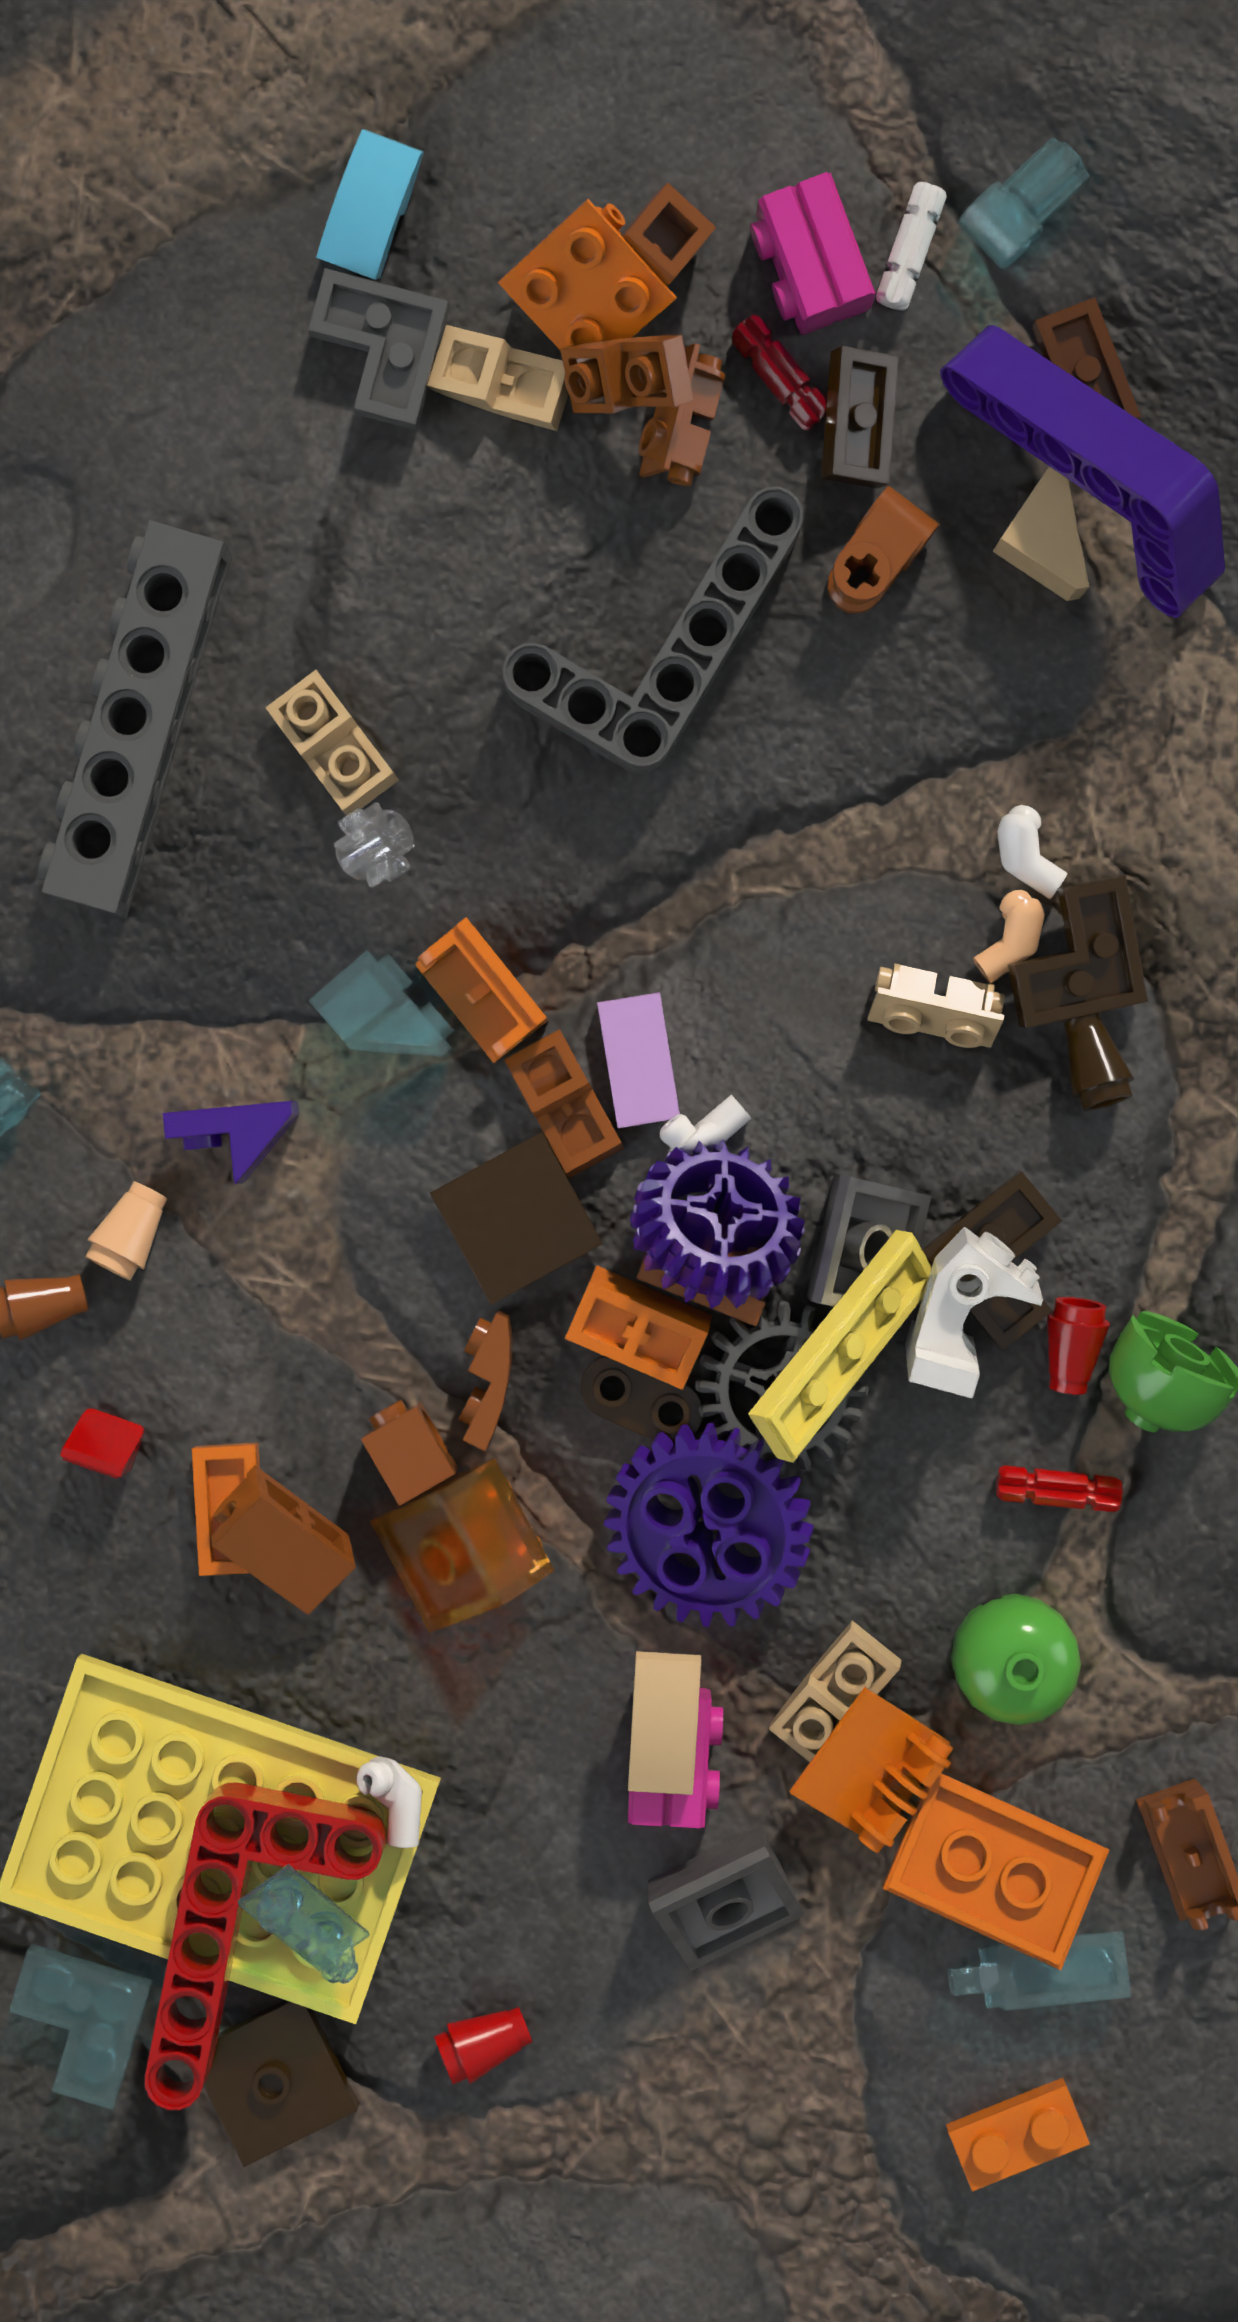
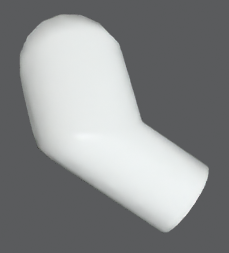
M1026 805L1015 806L1010 810L1009 814L1002 817L997 830L1001 863L1008 873L1050 900L1066 878L1067 872L1040 855L1037 829L1042 824L1038 812Z
M731 1094L695 1126L691 1124L685 1115L678 1114L660 1129V1139L670 1147L668 1153L677 1147L692 1157L698 1140L708 1151H711L716 1144L723 1139L725 1142L752 1118Z
M387 1757L371 1759L358 1770L356 1777L357 1786L364 1795L370 1793L389 1809L387 1844L399 1848L418 1846L422 1798L419 1783L395 1760Z

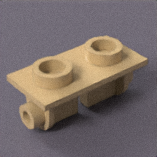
M896 963L893 964L892 969L879 968L875 984V992L877 993L867 1021L881 1023L888 1030L900 1034L921 1032L944 1037L949 1043L959 1047L974 1048L985 1046L991 1048L1004 1020V1015L1001 1013L1005 1000V994L994 992V985L950 976L947 981L944 997L934 994L937 973Z

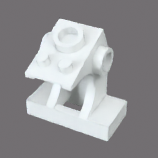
M964 1227L934 1258L916 1321L912 1320L905 1342L909 1381L973 1398L980 1372L974 1338L966 1335L963 1331L966 1317L971 1308L981 1303L984 1299L994 1296L1011 1297L1041 1306L1043 1297L1037 1281L1040 1277L1035 1273L1037 1270L1036 1266L1027 1259H1024L1019 1266H1016L1011 1262L1015 1254L1002 1241L988 1232H984L979 1238Z

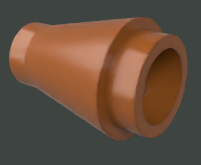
M80 1274L69 1277L5 1279V1286L0 1287V1334L2 1339L18 1335L19 1341H22L75 1314L89 1311Z

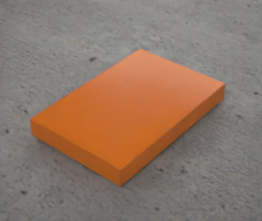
M941 1773L931 1788L923 1786V1789L929 1795L925 1800L920 1797L918 1798L915 1805L917 1812L914 1816L911 1815L881 1889L1061 1970L1109 1849Z

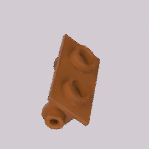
M694 343L684 347L694 400L677 407H656L653 418L647 422L639 441V454L643 456L639 476L643 478L669 471L667 476L669 482L681 486H691L693 477L701 475L711 431L692 425L690 422L692 415L708 421L715 418L726 375L720 371L723 361L712 355L699 354L701 346Z

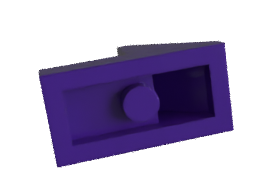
M295 1101L163 1113L165 1139L183 1138L184 1150L222 1147L221 1135L229 1134L234 1183H244L299 1116V1105Z

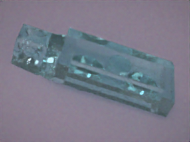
M1121 1930L1075 1935L1061 1970L1001 1943H995L994 1947L979 1948L980 1964L948 1967L951 1994L960 1996L984 1993L986 2008L1002 2007L1004 2011L1132 1997L1124 1936Z

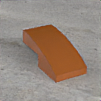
M560 1029L504 1059L568 1178L625 1149Z

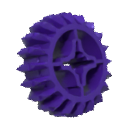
M723 1139L714 1146L712 1152H709L698 1140L692 1157L675 1147L672 1152L667 1154L664 1162L656 1161L649 1168L644 1182L639 1184L635 1193L634 1200L636 1202L630 1215V1227L636 1229L633 1238V1250L647 1252L644 1259L645 1271L662 1269L665 1272L661 1279L663 1290L673 1286L675 1283L685 1288V1303L694 1299L697 1293L706 1295L711 1309L719 1305L724 1296L729 1299L736 1309L741 1304H745L749 1295L760 1301L762 1297L768 1295L772 1285L778 1287L779 1283L781 1284L785 1281L790 1272V1265H794L800 1255V1239L804 1233L805 1223L804 1220L797 1217L801 1209V1198L786 1195L790 1187L789 1177L772 1178L769 1175L772 1170L771 1159L759 1165L750 1161L749 1146L741 1150L738 1155L728 1152ZM707 1192V1194L702 1196L688 1195L686 1200H677L679 1197L690 1193ZM748 1247L760 1248L747 1255L728 1257V1254L733 1251L747 1252Z

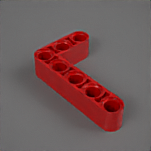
M243 1783L223 1784L218 1786L208 1796L200 1808L195 1821L145 2073V2089L149 2098L157 2106L166 2110H181L189 2107L199 2097L212 2068L252 1862L256 1861L346 1880H359L369 1876L377 1868L387 1843L385 1824L374 1811L364 1807ZM220 1805L236 1807L244 1817L245 1827L238 1831H227L221 1828L214 1818V1808ZM285 1817H293L300 1820L306 1826L309 1838L299 1844H291L284 1841L277 1831V1821ZM349 1830L363 1832L370 1838L372 1851L364 1856L350 1855L342 1848L339 1836ZM207 1869L224 1871L231 1880L232 1890L225 1894H215L209 1891L202 1882L201 1872ZM196 1932H204L211 1935L217 1941L219 1954L212 1957H204L197 1954L190 1946L189 1935ZM183 1996H192L199 1999L207 2011V2016L201 2019L184 2017L178 2010L176 1999ZM170 2060H179L186 2063L191 2068L194 2079L188 2082H177L171 2079L164 2069V2063Z

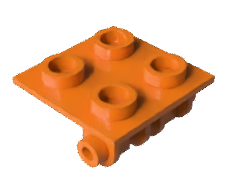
M587 199L498 282L559 350L571 345L632 338L677 298L621 236L620 228L625 225V219L618 208L612 204H607L604 208L595 207Z
M864 1687L789 1792L859 1835L858 1839L872 1851L879 1853L884 1845L891 1847L894 1844L895 1836L907 1821L900 1813L903 1809L913 1816L917 1812V1808L909 1802L911 1796L915 1794L925 1800L929 1795L920 1784L922 1783L931 1788L944 1768L948 1769L951 1762L947 1757L952 1752L953 1747L949 1745L950 1742Z

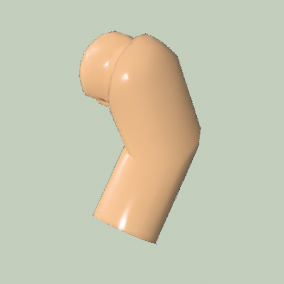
M1015 890L1008 893L1002 899L1000 910L1005 919L1003 938L973 958L976 967L989 984L1009 972L1008 964L1025 961L1037 951L1045 915L1041 903L1038 899L1032 898L1027 891Z

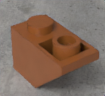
M666 183L652 196L621 236L668 286L712 234L716 226L675 188Z

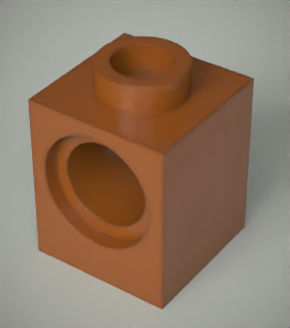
M399 1400L368 1418L374 1429L367 1432L361 1438V1441L399 1506L454 1475L459 1468L422 1402L407 1409L403 1401Z

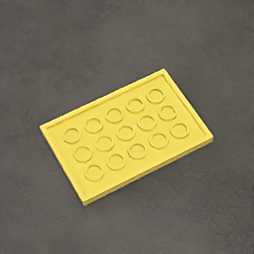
M81 1654L76 1659L0 1880V1901L168 1959L195 1821L200 1808L218 1786L226 1783H243L364 1807L374 1811L383 1820L388 1832L389 1809L370 1793L364 1795L359 1790L356 1780L360 1767L379 1756ZM398 1763L421 1787L420 1840L441 1778ZM220 1805L214 1808V1818L221 1828L227 1831H238L245 1827L244 1817L236 1807ZM285 1817L277 1821V1831L284 1841L291 1844H299L309 1838L308 1830L300 1820L293 1817ZM349 1830L339 1836L342 1848L350 1855L364 1856L372 1851L370 1838L363 1832ZM386 1843L377 1868L369 1876L359 1880H346L253 1861L229 1981L356 2024L417 1846L399 1848ZM207 1869L201 1872L202 1882L209 1891L215 1894H225L232 1890L231 1880L224 1871ZM196 1932L189 1935L190 1946L197 1954L204 1957H212L219 1954L217 1941L211 1935L204 1932Z

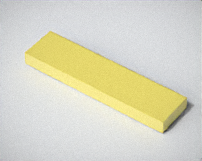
M896 1230L748 1413L777 1459L789 1462L796 1460L922 1300L932 1265L912 1232Z

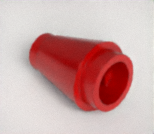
M1058 1297L1055 1299L1054 1311L1047 1315L1050 1389L1073 1395L1087 1393L1088 1382L1091 1380L1111 1324L1105 1319L1106 1305L1077 1297Z
M519 2006L509 2011L504 2010L447 2023L448 2030L434 2036L452 2085L468 2079L471 2085L522 2050V2047L533 2043Z

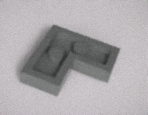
M325 268L308 329L310 336L368 352L354 404L356 415L415 431L418 430L429 388L427 385L450 310L449 302Z

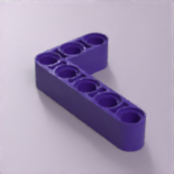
M988 325L940 370V377L945 388L961 406L1131 522L1138 582L1146 598L1159 611L1169 617H1179L1224 574L1225 559L1218 485L1212 473L1194 456L995 325Z

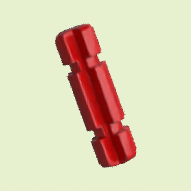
M1004 1465L999 1468L997 1474L996 1494L999 1499L1008 1502L1024 1503L1025 1498L1037 1505L1084 1509L1085 1505H1091V1508L1095 1511L1117 1512L1122 1502L1123 1486L1122 1481L1114 1476L1094 1475L1093 1479H1088V1475L1084 1473L1034 1468L1033 1473H1028L1025 1467Z

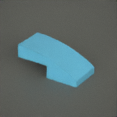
M362 129L338 188L316 258L374 280L380 279L399 217L406 213L424 151Z

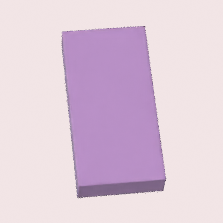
M660 992L597 1002L617 1128L667 1121L680 1114Z

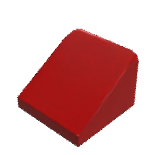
M89 1408L82 1413L65 1442L60 1456L63 1457L62 1460L118 1479L132 1470L145 1433L144 1427L97 1409Z

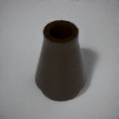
M1100 1012L1076 1017L1065 1022L1063 1025L1068 1041L1073 1098H1080L1083 1111L1102 1109L1131 1098L1133 1094L1129 1083L1134 1080V1077L1105 1028Z

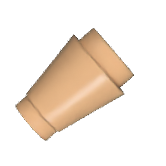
M133 1181L129 1191L125 1192L87 1239L92 1245L85 1257L106 1270L131 1281L137 1268L143 1270L145 1268L167 1198L147 1186Z

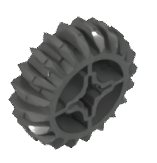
M779 1301L777 1305V1320L768 1321L766 1310L763 1308L757 1325L747 1329L743 1321L730 1317L731 1326L739 1334L732 1342L718 1331L714 1332L711 1336L712 1342L725 1352L721 1359L710 1354L701 1355L700 1365L706 1369L716 1371L715 1379H697L695 1381V1388L702 1393H715L716 1399L702 1403L698 1410L701 1417L721 1414L722 1420L714 1424L718 1439L724 1437L730 1431L732 1432L734 1428H738L741 1434V1447L751 1446L758 1439L764 1440V1447L760 1458L764 1460L765 1453L773 1454V1458L776 1457L758 1428L756 1432L750 1430L735 1415L729 1401V1379L744 1384L745 1387L754 1390L762 1397L768 1388L761 1381L750 1377L755 1376L767 1381L768 1377L772 1374L777 1378V1372L784 1370L791 1358L796 1355L815 1331V1329L810 1327L815 1317V1309L809 1305H805L802 1308L798 1322L790 1321V1304L787 1301ZM789 1335L786 1347H783L779 1358L773 1364L759 1367L737 1361L747 1348L759 1340L771 1336ZM856 1382L796 1458L802 1472L811 1469V1461L806 1451L815 1446L825 1461H829L834 1457L831 1447L825 1441L831 1433L843 1443L848 1444L852 1440V1434L840 1425L839 1422L843 1416L853 1421L863 1420V1410L857 1406L847 1404L848 1396L862 1397L868 1395L869 1388L866 1384ZM784 1461L778 1475L785 1473L787 1468L786 1461Z

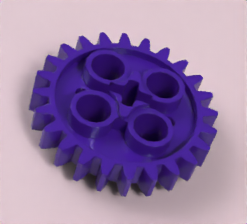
M713 1423L707 1424L701 1439H695L687 1424L682 1425L676 1435L675 1444L663 1432L658 1433L651 1444L652 1451L640 1445L631 1458L633 1465L623 1464L615 1478L620 1485H614L607 1496L606 1502L615 1508L610 1509L603 1521L604 1527L618 1531L613 1534L607 1549L610 1552L616 1553L626 1552L625 1557L617 1568L618 1574L637 1572L640 1577L632 1592L638 1595L649 1589L654 1590L657 1593L653 1605L655 1611L662 1609L669 1601L677 1604L676 1615L679 1622H683L690 1609L699 1611L703 1627H709L714 1613L721 1611L725 1621L731 1627L735 1626L741 1607L754 1620L758 1619L764 1607L763 1599L777 1607L781 1603L785 1592L783 1586L794 1589L801 1573L797 1567H805L810 1554V1549L803 1544L809 1542L814 1525L801 1521V1519L807 1516L811 1506L810 1500L802 1498L791 1499L798 1490L801 1482L800 1477L791 1476L781 1479L778 1474L785 1460L774 1457L765 1462L760 1458L764 1447V1440L758 1439L748 1449L741 1447V1434L738 1428L732 1430L727 1441L718 1440ZM691 1475L699 1477L703 1488L701 1494L695 1479ZM717 1484H733L742 1491L744 1497L741 1499L727 1497L719 1490ZM657 1494L674 1496L683 1508L677 1510L665 1507L659 1501ZM701 1514L703 1515L704 1522H698ZM718 1529L719 1531L715 1539L713 1540V1530ZM746 1542L751 1544L759 1551L760 1556H745L736 1549L734 1543ZM674 1553L691 1555L699 1566L687 1567L676 1560ZM715 1558L717 1559L718 1565L722 1573L725 1574V1576H721L717 1573L714 1564Z

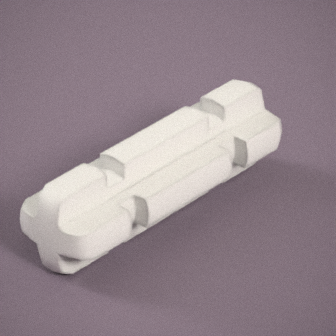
M918 182L914 185L906 209L909 214H904L887 262L886 268L889 271H884L876 294V299L880 304L900 311L908 308L916 286V282L913 279L919 278L937 226L933 222H938L947 197L946 192L942 188L926 182Z

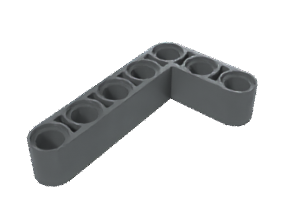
M776 486L766 487L756 492L749 500L633 697H630L544 645L524 643L515 647L506 656L503 665V680L510 698L521 708L627 771L635 774H650L660 769L669 758L795 546L803 522V508L799 499L790 490ZM766 509H777L788 517L790 528L781 535L771 536L763 533L758 528L755 518ZM736 563H743L749 565L755 571L758 582L751 589L737 591L731 589L725 583L722 574L727 567ZM701 618H712L723 626L725 638L719 644L705 647L692 639L689 632L690 627ZM528 662L541 663L551 673L549 682L538 691L529 692L523 690L515 683V675L518 669ZM670 672H678L690 679L693 691L688 698L680 702H671L665 700L659 694L656 687L658 681L662 676ZM591 694L601 699L606 707L602 718L593 724H581L571 717L569 709L571 703L577 697ZM636 727H647L658 734L661 744L654 754L648 757H637L626 749L624 745L626 735Z

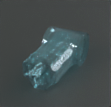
M1051 137L1003 184L997 181L987 188L965 211L958 221V226L1003 271L1032 245L1043 230L1042 225L1087 183L1090 175L1086 171L1081 157L1066 142L1062 143Z

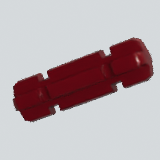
M752 315L734 329L731 337L732 343L744 358L751 356L753 359L752 368L782 405L788 403L791 406L789 414L801 429L807 431L815 427L826 417L827 400L817 387L810 389L808 386L809 377L779 340L773 342L770 339L772 331L760 316Z

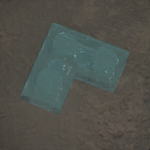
M32 1944L29 1947L9 2012L70 2030L52 2092L109 2109L115 2107L153 1980Z

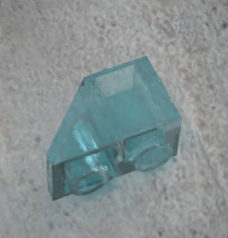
M367 950L309 1000L344 1043L353 1051L447 1058L455 1051L446 1040L454 1032L453 1028L430 1002L421 1010L404 991L413 982L389 954L378 961Z

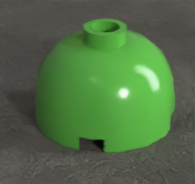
M1141 1311L1137 1318L1134 1315L1131 1317L1117 1339L1110 1355L1109 1374L1117 1396L1127 1406L1124 1411L1125 1415L1135 1425L1149 1432H1157L1159 1428L1172 1432L1199 1430L1213 1423L1228 1407L1238 1391V1367L1217 1346H1215L1209 1356L1191 1341L1196 1339L1198 1333L1189 1327L1166 1316L1149 1311Z
M1019 1594L1001 1596L1002 1598L991 1600L985 1605L980 1604L968 1613L957 1629L951 1651V1661L956 1682L971 1706L992 1720L1018 1726L1041 1722L1062 1709L1076 1689L1081 1667L1076 1636L1063 1616L1040 1599Z

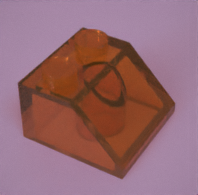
M495 1458L445 1480L370 1521L429 1633L503 1606L555 1571L543 1550L541 1540L534 1533L513 1493L510 1482L503 1475Z

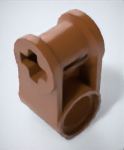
M888 485L863 517L854 531L855 534L839 553L827 580V591L830 600L837 608L847 613L860 614L872 609L902 570L906 571L940 524ZM862 568L870 576L867 583H862L855 589L847 582L850 574L854 575Z

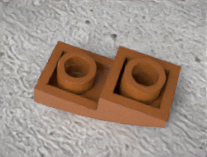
M682 335L606 340L571 345L560 349L565 370V386L570 395L573 413H617L630 407H677L694 400Z
M501 1310L497 1311L492 1322L480 1317L464 1349L465 1353L474 1356L468 1371L491 1382L487 1391L477 1386L474 1387L459 1417V1421L469 1425L463 1441L483 1451H486L498 1425L511 1374V1318L509 1314Z

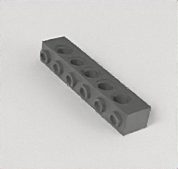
M151 520L148 522L145 536L137 535L135 537L127 562V571L133 574L127 598L119 597L116 600L110 618L109 632L116 635L109 660L100 659L93 676L91 693L98 697L91 721L84 719L81 722L75 738L74 756L80 758L73 782L66 781L63 784L57 800L56 817L62 819L56 843L48 842L40 859L38 878L45 880L41 892L54 898L127 918L231 561L232 553L223 541ZM166 583L181 585L182 598L175 608L169 611H157L153 608V595L160 586ZM148 644L162 645L165 655L161 666L151 673L137 672L135 657L138 651ZM130 705L144 706L147 717L143 728L132 735L120 734L117 720L121 711ZM115 765L125 766L129 775L125 790L114 797L103 796L99 785L103 772ZM105 826L111 837L109 849L99 858L88 859L82 850L84 835L93 827Z

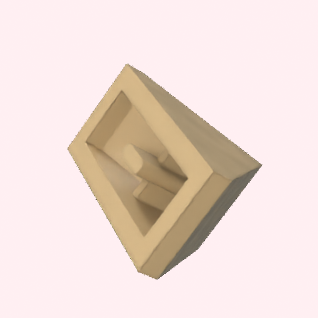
M1049 466L993 552L1066 601L1081 598L1089 588V582L1069 481Z

